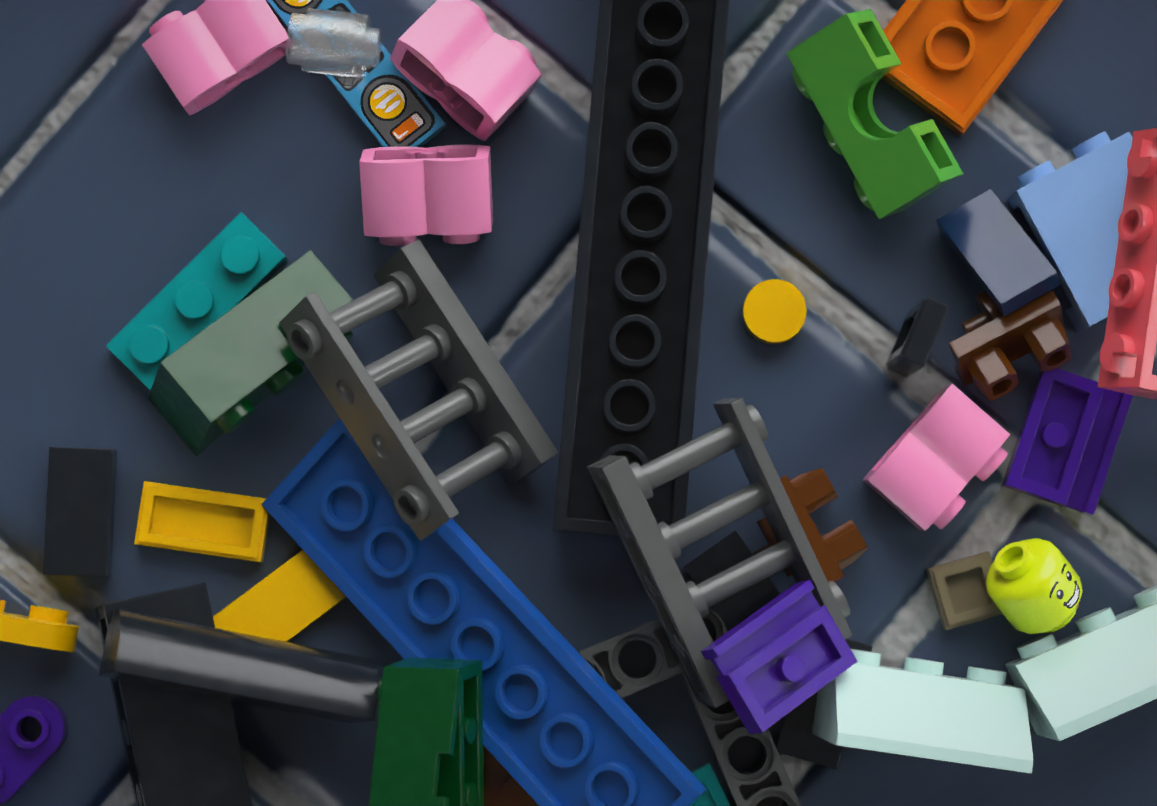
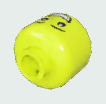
M1039 538L1013 542L1002 548L991 564L985 581L988 596L1016 630L1027 634L1051 633L1063 628L1076 614L1083 592L1080 577L1060 550L1050 541Z

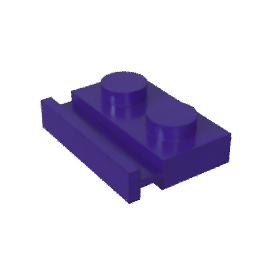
M1059 368L1050 372H1042L1040 370L1002 486L1061 507L1064 506L1079 511L1087 516L1094 515L1133 395L1098 388L1097 381Z
M811 580L795 583L701 651L705 660L711 659L719 675L716 678L749 734L763 733L858 662L826 606H819L811 590L815 587Z

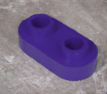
M35 695L20 698L11 703L0 715V805L11 800L52 758L66 740L68 734L67 716L62 707L48 697ZM28 716L36 718L42 727L41 734L35 741L26 739L21 731L22 722Z

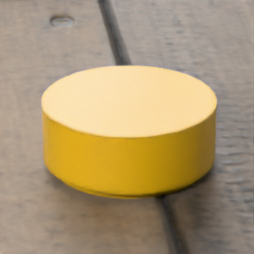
M780 279L765 280L754 286L746 296L742 306V319L747 331L755 339L766 344H780L792 339L802 328L807 314L805 299L801 292L793 284Z

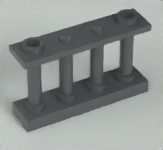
M418 239L399 249L373 275L380 287L331 312H328L317 293L313 292L305 296L279 324L287 335L290 348L297 357L303 360L394 500V506L398 515L405 523L410 525L419 541H421L459 514L450 499L454 495L498 469L511 487L528 477L559 452ZM394 308L415 340L364 367L343 334ZM429 362L450 394L399 421L379 388ZM464 415L485 448L435 476L414 443Z
M723 398L713 403L722 426L642 466L637 462L629 464L626 456L609 455L587 466L697 701L714 708L730 700L716 678L719 673L711 659L705 660L701 653L704 648L713 643L703 618L709 616L708 608L789 567L796 583L811 580L815 587L811 590L819 606H826L844 639L846 640L853 636L845 620V617L850 615L848 602L839 586L834 581H827L764 446L763 441L768 439L765 423L756 408L751 404L746 406L743 398ZM734 449L750 483L749 485L669 526L664 521L657 524L647 502L648 499L653 497V489ZM760 508L762 509L777 544L697 585L692 581L685 583L675 562V559L681 557L680 549Z

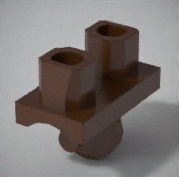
M1052 290L1005 317L985 291L975 295V301L980 314L961 323L966 334L949 343L956 362L955 372L964 387L974 383L989 401H994L1010 393L1019 384L1017 373L1011 362L1030 353L1042 372H1050L1069 362L1072 358L1070 344L1065 333L1061 303Z
M823 468L800 474L789 480L787 475L783 476L780 480L828 582H836L844 577L842 569L851 565L869 548L852 519L821 536L809 514L838 498ZM766 517L756 523L768 544L755 551L754 555L777 544ZM789 567L784 569L787 577L792 575Z

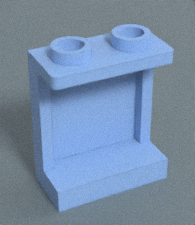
M1106 131L1086 140L1072 149L1076 160L1057 170L1054 169L1050 160L1036 166L1016 178L1021 188L1007 199L1012 210L1020 208L1047 260L1057 271L1059 282L1073 306L1067 309L1066 312L1077 332L1108 317L1110 302L1109 285L1114 274L1119 239L1118 221L1123 210L1128 175L1127 158L1133 139L1130 132L1112 141Z

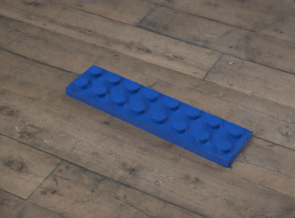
M340 418L261 504L403 659L410 657L482 660L483 745L539 806H691L707 790L453 519L449 520L430 536L419 541L410 525L405 523L398 515L394 506V500Z

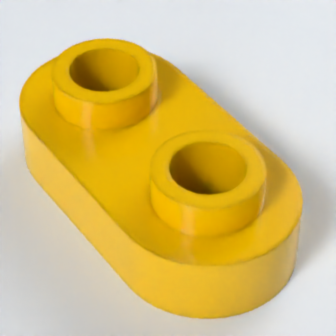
M0 599V641L51 650L75 652L79 626L67 623L69 611L30 605L29 616L4 612L6 600Z

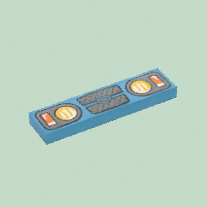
M266 0L382 147H422L447 128L445 122L418 88L395 67L390 60V53L347 0Z

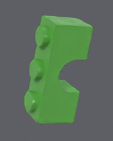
M871 9L843 15L786 53L794 67L792 75L796 86L807 99L814 102L825 122L823 124V131L828 143L838 154L844 156L855 176L854 187L858 197L867 208L874 210L878 219L905 210L963 175L961 168L933 119L910 125L902 131L896 132L884 126L877 118L873 108L875 86L885 74L902 63Z

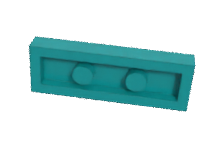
M240 212L106 347L151 391L161 361L258 290L288 258Z

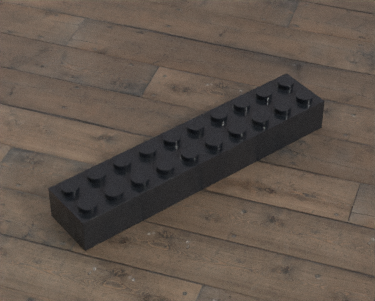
M600 0L553 532L620 537L587 466L609 455L626 456L629 464L637 462L642 466L692 441L729 0ZM689 472L652 490L653 497L648 499L647 502L657 524L664 521L669 526L685 518Z

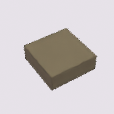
M989 551L925 569L943 630H949L1002 614L987 593L985 581L989 568L993 563Z

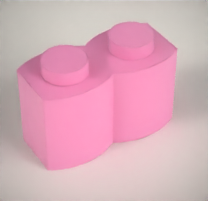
M204 0L205 2L196 10L186 15H183L181 11L171 12L150 27L149 33L151 37L142 46L189 116L213 104L232 91L241 82L267 69L295 48L291 38L265 0Z
M437 0L397 40L390 57L392 63L405 78L419 90L438 100L443 109L461 127L483 141H486L533 92L542 75L536 66L531 52L521 43L507 40L494 33L488 25L485 13L477 4L470 0Z
M445 145L429 148L394 146L363 150L359 165L364 236L379 237V242L387 246L408 245L416 241L418 235L424 234L442 235V240L449 244H469L480 240V234L492 232L493 199L490 146Z
M951 383L945 385L907 430L873 466L863 481L918 530L926 531L932 524H935L941 530L957 515L966 503L959 495L966 484L974 476H977L982 482L985 481L1007 457L1008 453L1001 446L1010 434Z

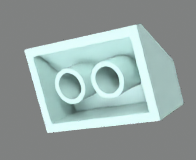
M1157 585L1134 595L1137 607L1114 616L1111 607L1104 608L1075 621L1079 632L1056 642L1053 634L1048 633L1017 647L1020 658L1005 665L1014 686L1023 688L1026 691L1028 717L1036 735L1061 741L1157 699Z
M851 649L858 662L818 691L812 734L834 745L1032 774L1033 752L1026 691L1023 688L1005 684L1007 672L968 666L966 678L942 675L944 663L905 657L904 669L880 666L881 653Z

